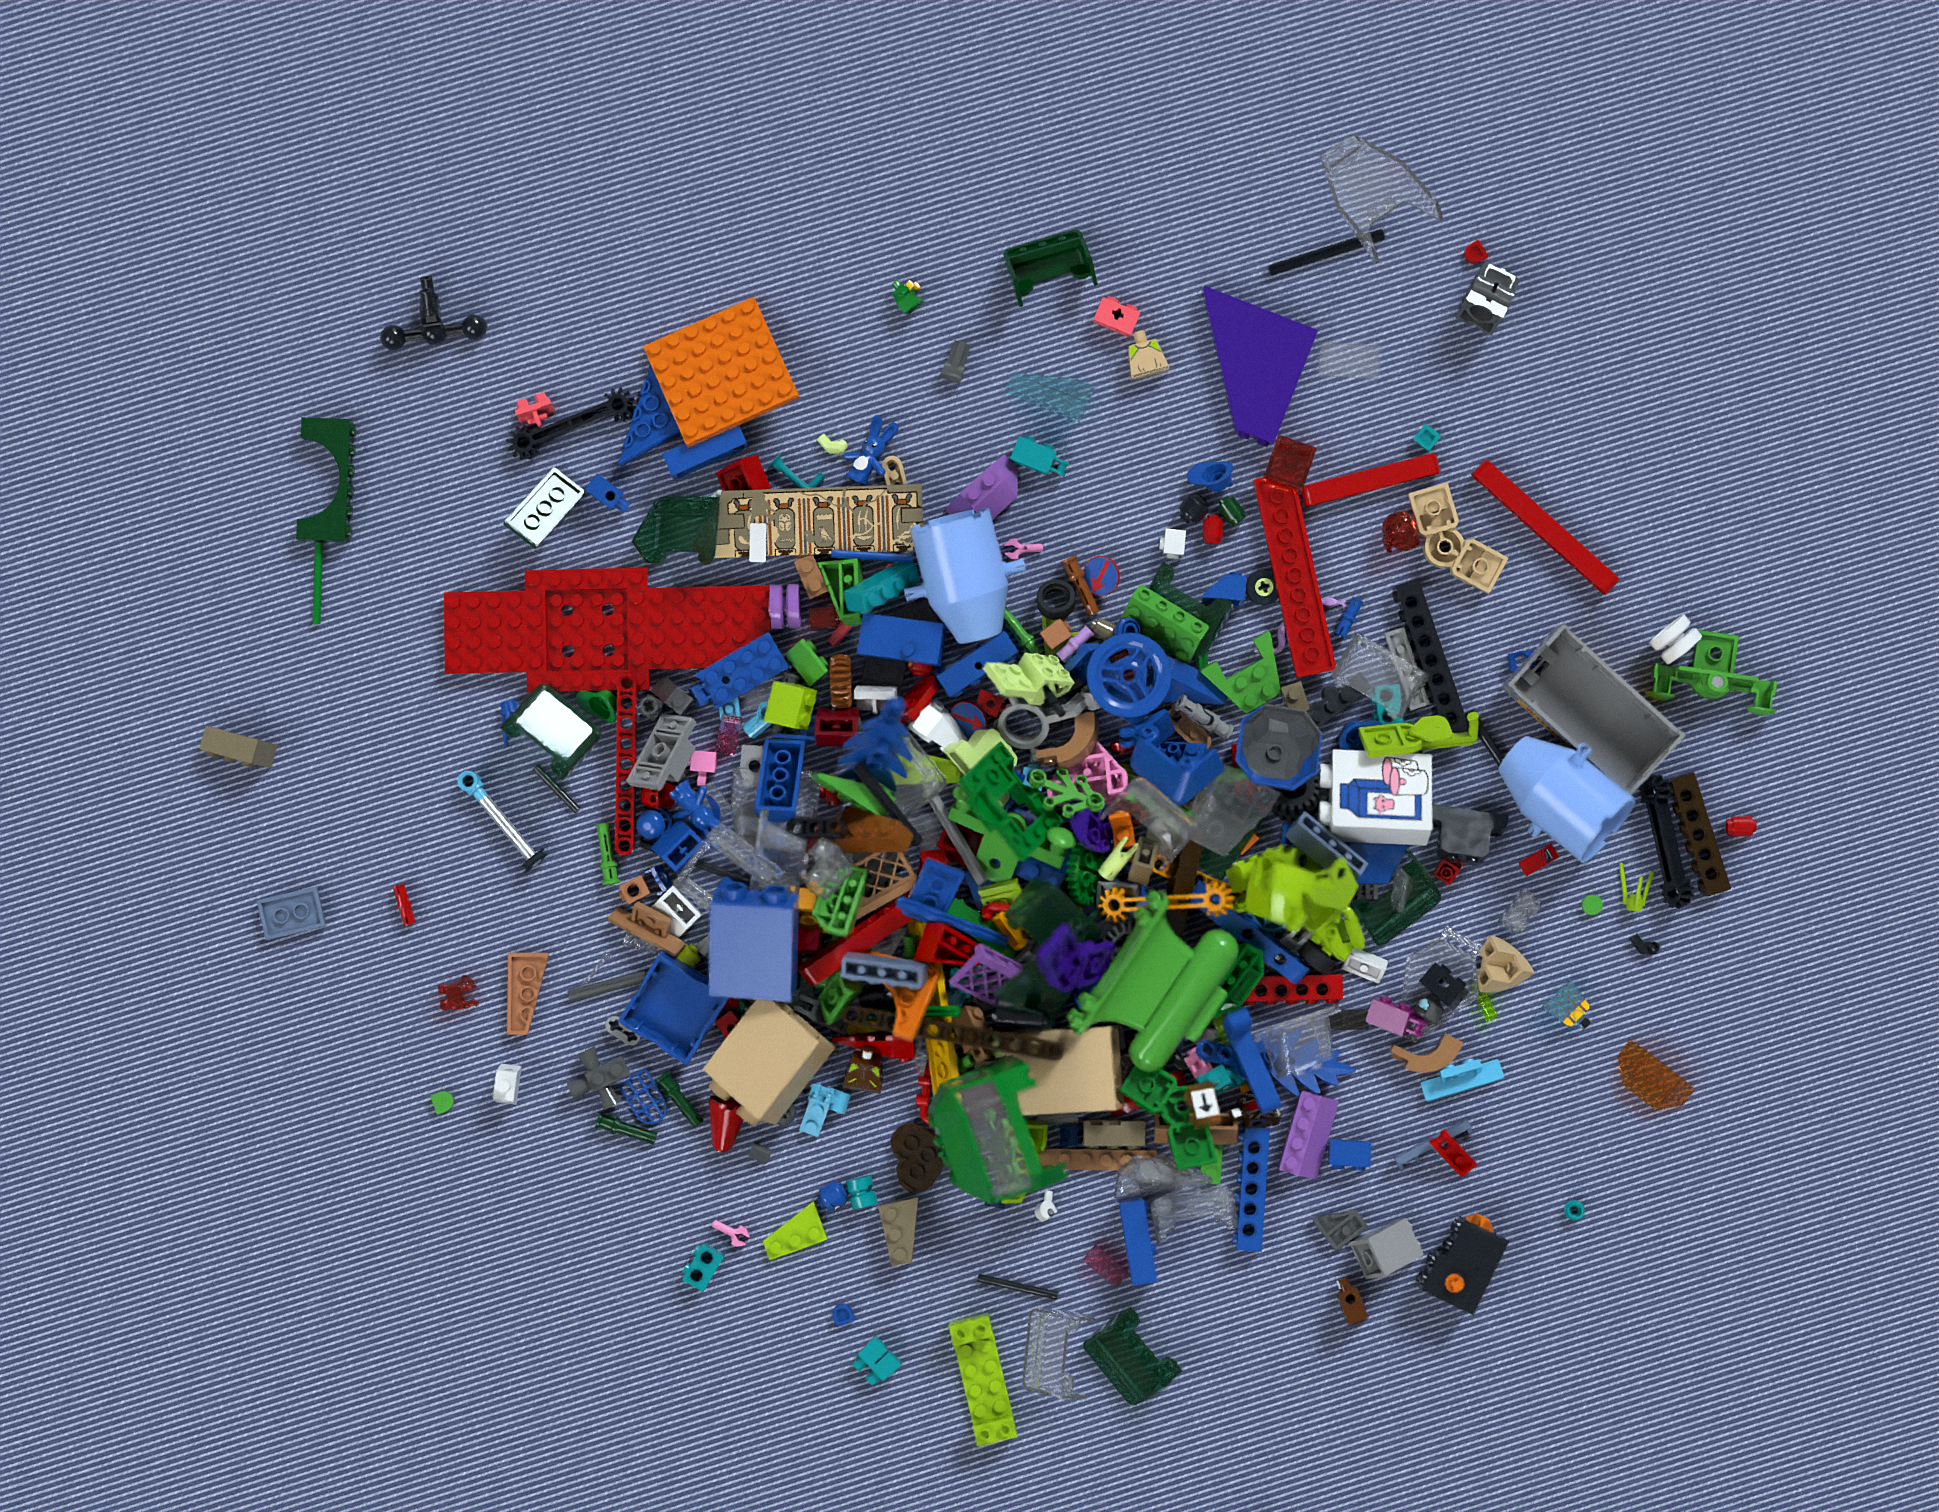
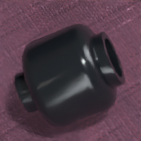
M1198 493L1196 495L1190 494L1179 505V510L1181 511L1179 516L1187 524L1190 521L1198 524L1208 514L1209 509L1207 506L1209 503Z

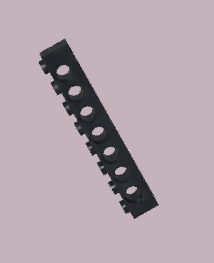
M1419 578L1393 587L1392 597L1395 604L1398 603L1401 611H1398L1401 622L1406 624L1407 630L1405 632L1408 641L1412 642L1414 659L1419 662L1420 669L1418 671L1421 680H1425L1427 686L1425 691L1428 700L1431 699L1434 706L1431 708L1433 716L1445 718L1447 713H1452L1455 717L1454 723L1449 724L1452 732H1469V725ZM1410 597L1415 600L1414 608L1406 606L1405 601L1407 598ZM1413 617H1419L1422 620L1420 628L1413 626ZM1420 636L1428 638L1429 644L1427 647H1422L1419 644ZM1427 655L1435 658L1434 666H1428L1425 663ZM1435 674L1442 678V683L1439 686L1432 683V676ZM1440 694L1447 695L1448 703L1446 705L1439 703L1438 697Z

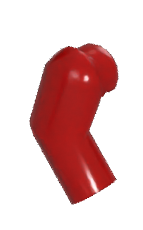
M992 901L982 908L981 918L984 921H990L992 915L996 912L1009 913L1010 904Z

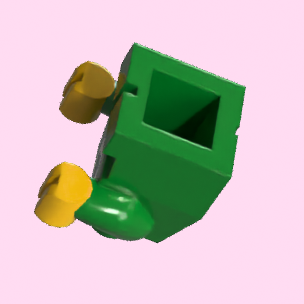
M896 280L892 283L895 289L893 296L904 314H911L925 302L915 294L921 289L917 282L913 283L909 280L906 284H901Z

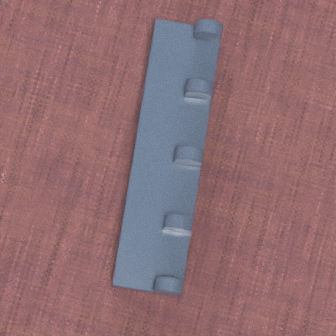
M1466 1119L1446 1128L1454 1139V1136L1464 1131L1469 1135L1473 1134L1471 1126ZM1440 1132L1395 1155L1393 1158L1399 1170L1403 1171L1404 1166L1402 1164L1413 1158L1417 1163L1420 1162L1419 1155L1430 1149L1437 1153L1429 1141L1433 1137L1437 1138Z

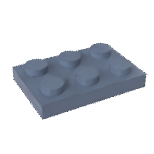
M318 886L256 900L265 940L327 926Z

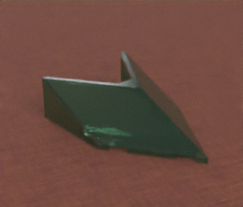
M1093 911L1071 928L1078 944L1091 940L1093 933L1092 923L1096 920L1098 912ZM1037 954L993 994L1018 1009L1021 1008L1026 1000L1027 1003L1046 1010L1048 1015L1051 1016L1050 1026L1047 1028L1050 1030L1074 988L1068 992H1061L1048 984L1046 974L1041 971L1037 963L1039 958Z

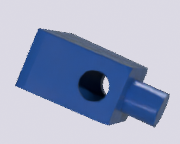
M598 473L584 489L611 510L615 507L624 513L630 506V503L621 497L623 492ZM608 491L614 494V498L611 501L605 497Z

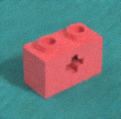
M1110 296L1107 298L1103 297L1093 323L1130 338L1140 316V312L1137 311L1138 308L1130 304H1126V306L1118 303L1119 300ZM1117 311L1121 312V317H1119L1118 320H1115L1114 315L1112 313L1116 314Z

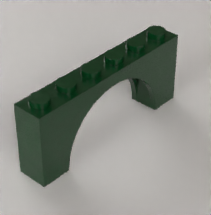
M301 417L300 438L317 442L330 451L339 469V487L336 496L326 509L315 516L297 519L296 539L299 541L348 543L349 538H352V526H349V519L353 517V506L350 505V497L354 496V486L351 485V477L355 475L352 457H355L356 454L353 437H356L357 428L351 419Z

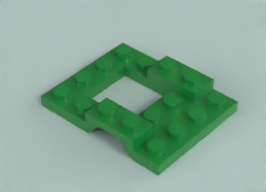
M1001 741L957 780L969 796L965 802L979 818L983 826L990 833L996 830L1021 862L1027 859L1047 839L1048 830L1059 827L1064 822L1055 809L1048 811L1043 808L1045 796L1038 788L1024 785L1014 772V757ZM1007 791L1018 805L1025 802L1029 810L1036 816V819L1023 832L998 802Z

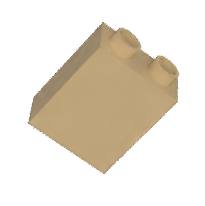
M756 999L703 1070L713 1078L708 1087L717 1096L725 1101H728L732 1096L741 1104L736 1112L742 1119L755 1127L760 1121L776 1125L836 1047L793 1011L784 1001Z
M1118 1024L1090 1026L1080 1036L1073 1033L1072 1027L1045 1029L1038 1032L1013 1033L1058 1041L1065 1047L1064 1056L1056 1061L1006 1052V1057L1013 1055L1026 1062L1030 1068L1028 1073L1030 1079L1035 1078L1038 1083L1037 1086L1016 1094L1023 1115L1117 1110L1125 1106L1124 1095L1119 1092L1123 1085ZM1014 1038V1040L1009 1042V1045L1015 1050L1019 1048L1020 1042ZM1037 1042L1030 1043V1051L1038 1053L1040 1045ZM1052 1045L1050 1054L1058 1057L1060 1055V1048Z

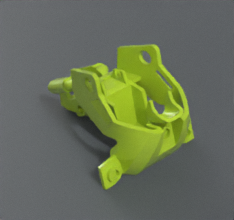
M1280 845L1275 850L1266 848L1269 859L1258 855L1250 872L1246 893H1242L1236 899L1231 909L1236 912L1247 911L1262 918L1285 924L1289 931L1295 933L1304 923L1305 929L1311 933L1310 939L1322 947L1320 951L1327 957H1333L1343 962L1348 959V955L1354 948L1363 949L1365 947V937L1358 916L1348 907L1358 888V884L1346 860L1340 857L1331 869L1322 870L1317 862L1307 856L1297 846L1288 854L1282 853L1283 845ZM1304 854L1307 857V862L1304 866H1300L1298 860ZM1343 867L1344 874L1338 879L1337 873ZM1341 913H1342V914L1344 915V917H1345L1344 922H1343V919H1342V917H1341Z

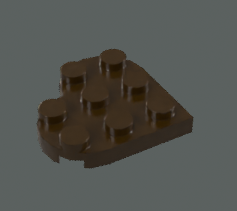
M911 1122L899 1126L893 1132L890 1140L893 1155L899 1160L896 1167L899 1184L910 1192H922L929 1189L935 1183L945 1165L937 1153L941 1147H938L933 1142L936 1135L925 1127Z

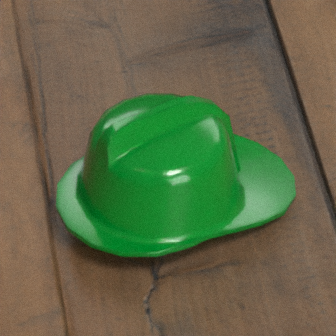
M583 690L577 693V703L587 714L609 723H613L616 720L617 697L608 690L596 693Z

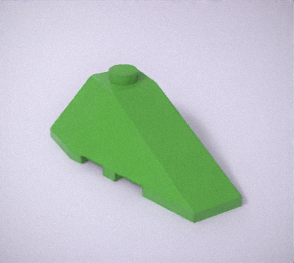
M822 773L812 774L811 778L831 792L836 791L838 793L837 798L841 801L852 803L850 807L884 817L887 816V812L864 784ZM882 787L893 802H895L896 798L891 795L892 792Z

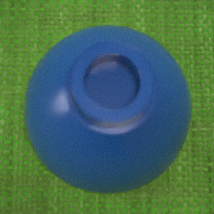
M1127 617L1118 621L1113 629L1114 636L1123 633L1140 634L1141 630L1139 623L1134 618Z

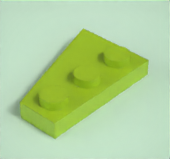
M811 1202L763 1240L769 1260L828 1240L815 1202Z

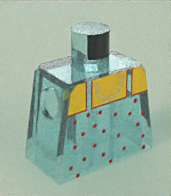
M1567 980L1541 1006L1543 1010L1567 1027H1571L1576 1022L1584 1030L1592 1022L1584 1014L1590 1006L1571 980Z

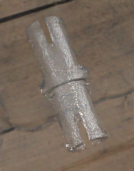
M1078 1112L1037 1114L1036 1121L1055 1125V1127H1059V1125H1078Z

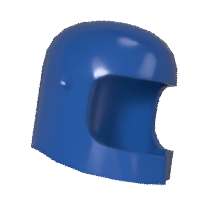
M651 808L641 813L636 823L637 830L644 838L656 839L664 835L673 826L674 819L665 808ZM654 810H660L666 815L668 819V827L665 830V832L664 818L660 813Z

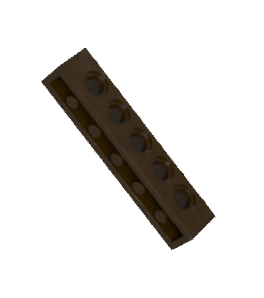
M1691 772L1668 779L1667 786L1672 787L1669 793L1674 800L1672 808L1674 814L1679 816L1681 822L1678 824L1679 830L1682 835H1685L1687 841L1685 849L1688 855L1691 854L1693 860L1691 868L1693 873L1698 876L1699 882H1697L1699 892L1708 897L1731 890L1695 773ZM1683 790L1689 793V799L1686 802L1680 798ZM1689 810L1695 812L1696 816L1693 821L1687 819L1686 815ZM1696 829L1702 833V837L1698 841L1693 838V832ZM1701 849H1705L1708 852V857L1705 860L1699 857ZM1708 868L1714 871V877L1711 880L1705 876Z

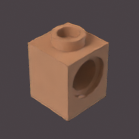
M1059 619L1040 632V635L1052 651L1072 636L1070 634L1072 628L1066 620L1062 622Z
M643 875L620 885L621 890L618 891L623 903L627 901L628 904H632L652 894ZM631 885H636L639 888V893L635 897H632L628 892Z

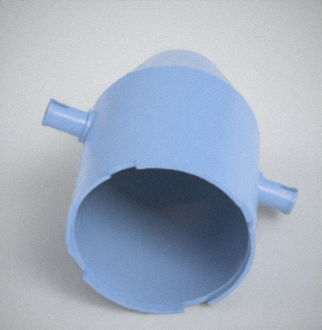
M980 508L981 512L974 513V509L946 515L927 521V526L920 528V524H917L910 528L923 582L921 583L922 585L904 589L906 600L908 602L909 600L921 597L928 598L929 605L960 644L986 639L1002 632L1009 584L1007 578L1012 574L1026 572L1024 559L1009 563L1003 562L989 508Z
M1525 736L1508 752L1501 762L1498 771L1520 812L1533 822L1528 828V833L1531 834L1534 830L1531 836L1539 837L1541 831H1544L1579 861L1585 863L1607 844L1604 840L1611 832L1615 834L1632 811L1635 798L1586 760L1591 752L1590 747L1584 751L1587 747L1586 744H1579L1578 749L1575 751Z

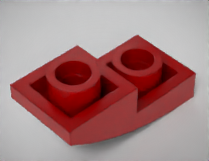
M1441 859L1432 875L1450 886L1464 862L1450 863L1445 859Z

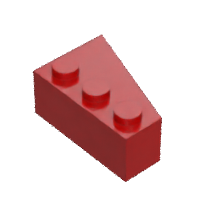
M926 923L914 961L965 965L976 954L974 948L978 943L943 923Z

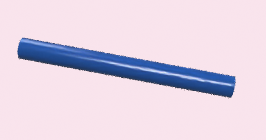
M831 549V558H857L862 560L909 563L913 561L912 554Z

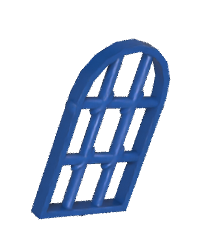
M647 1068L632 1075L629 1079L618 1085L634 1114L641 1122L656 1124L665 1117L667 1113L665 1097L655 1084ZM646 1071L652 1081L648 1086L647 1084L645 1085L639 1075ZM636 1076L643 1086V1089L639 1091L635 1090L630 1082ZM626 1082L634 1093L629 1097L621 1086ZM654 1086L661 1098L654 1100L648 1089ZM642 1092L647 1093L652 1103L648 1106L644 1105L639 1094ZM634 1097L635 1099L637 1098L643 1108L638 1112L630 1101ZM661 1101H663L665 1105L664 1114L661 1112L660 1108L657 1105ZM649 1108H656L661 1116L658 1121L654 1122L648 1112ZM646 1113L650 1122L643 1120L639 1114Z

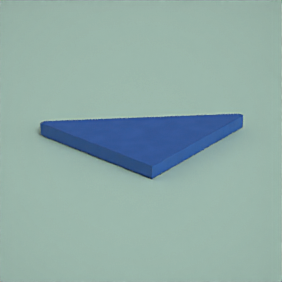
M651 364L640 392L641 396L631 420V427L629 433H627L621 457L618 460L620 467L681 433Z

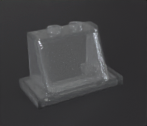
M761 808L749 890L757 891L758 889L763 890L764 887L769 885H781L788 889V893L799 894L801 879L805 880L807 867H803V864H808L809 853L805 852L807 841L767 821L769 809Z
M1338 1004L1252 1035L1255 1043L1263 1040L1277 1079L1292 1073L1294 1077L1306 1073L1305 1069L1309 1067L1311 1071L1323 1067V1062L1334 1058L1329 1016L1341 1012Z

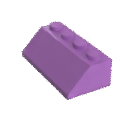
M1299 1090V1096L1296 1100L1277 1169L1317 1180L1339 1101Z

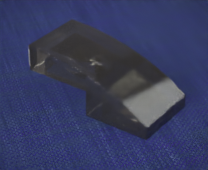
M1368 1009L1325 1010L1326 1031L1368 1030L1369 1023L1365 1022Z

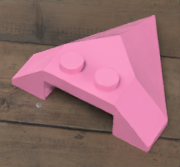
M1098 741L1093 751L1085 760L1067 769L1073 784L1077 775L1086 776L1092 791L1101 794L1105 804L1114 803L1129 793L1127 772ZM1055 774L1052 780L1050 779L1052 782L1065 786L1062 781L1056 779ZM1076 787L1078 792L1084 794L1082 789ZM1047 789L1048 797L1062 795L1060 793ZM1069 802L1055 805V807L1063 808Z

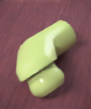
M822 434L817 439L829 454H841L848 447L846 441H830L825 434Z

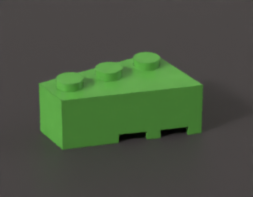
M855 558L817 562L842 623L845 626L862 624L863 614L857 611H848L844 596L845 590L863 581V569L860 561Z

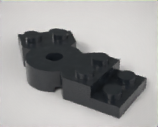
M925 597L916 599L895 613L897 618L944 624L929 605L928 598ZM866 657L861 686H897V697L900 698L906 665L900 661Z

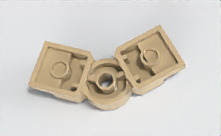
M1448 482L1408 493L1417 532L1425 538L1423 552L1427 561L1438 568H1449L1451 576L1490 594L1509 558L1475 539L1464 541L1462 535L1455 530L1459 519ZM1441 542H1446L1449 545L1448 552L1444 553L1440 550L1439 545Z

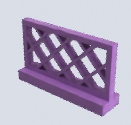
M980 943L974 948L976 954L949 980L950 985L993 1006L999 993H1002L1003 989L1012 988V992L1005 994L1023 1000L1033 989L1039 991L1043 987L1038 972ZM977 962L983 964V967L972 969ZM997 971L996 975L987 976V972ZM983 973V978L973 980L972 975ZM969 976V981L959 982L961 978ZM1012 978L1011 982L1001 984V979ZM998 980V985L987 987V982ZM984 983V988L973 989L974 985ZM1026 985L1024 989L1016 991V986ZM998 991V995L988 996V993Z

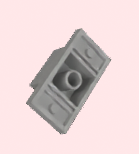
M662 713L626 782L630 786L661 790L666 780L678 782L680 779L685 778L688 773L686 766L696 749L688 740L696 721L691 717Z

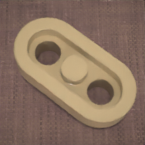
M896 456L885 458L882 466L886 471L884 474L886 484L894 485L895 483H900L901 485H906L907 480L901 460ZM891 463H894L896 465V469L890 470L888 466Z

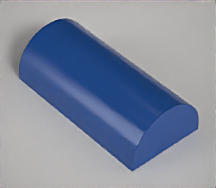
M765 738L754 808L755 813L760 818L778 823L788 822L790 819L795 818L806 741Z

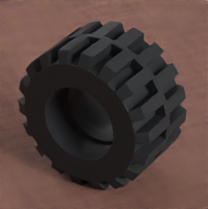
M1316 777L1310 778L1293 791L1268 786L1271 811H1273L1276 817L1279 816L1280 820L1284 821L1286 819L1287 823H1292L1304 811L1311 817L1315 815V811H1318L1321 797ZM1292 792L1303 793L1301 797L1295 799L1285 797Z

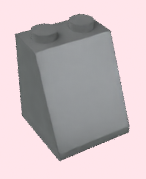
M1407 1218L1397 1219L1349 1242L1366 1279L1387 1276L1424 1255L1421 1250V1244L1416 1239L1413 1227Z

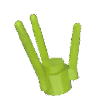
M1621 862L1619 863L1623 892L1622 904H1626V910L1642 912L1654 871H1651L1643 895H1641L1643 876H1639L1636 894H1630L1628 897L1624 866Z

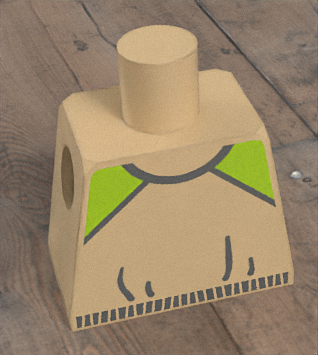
M1145 330L1134 332L1133 336L1136 344L1128 346L1131 381L1168 372L1169 365L1156 339L1147 341Z

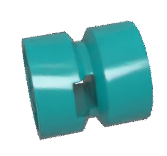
M871 1175L846 1181L848 1193L852 1194L850 1198L852 1209H859L878 1203L876 1192L871 1189L874 1186Z

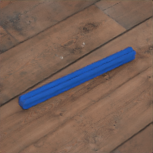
M902 896L898 897L896 901V907L937 923H943L948 927L1002 947L1008 944L1009 937L1005 934Z

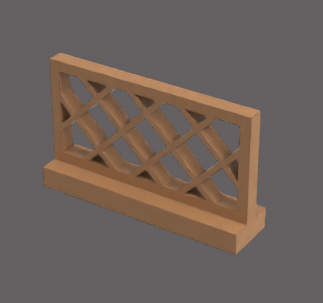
M897 852L896 861L886 859V853H883L882 857L878 856L881 853H871L851 865L868 869V872L877 874L875 885L866 882V886L874 889L870 897L863 896L857 919L913 888L918 875L913 871L903 852ZM872 858L881 861L878 871L867 868L868 861ZM883 861L895 864L892 875L881 872ZM897 865L905 867L909 875L904 878L895 876ZM880 875L891 878L888 887L885 888L877 885Z

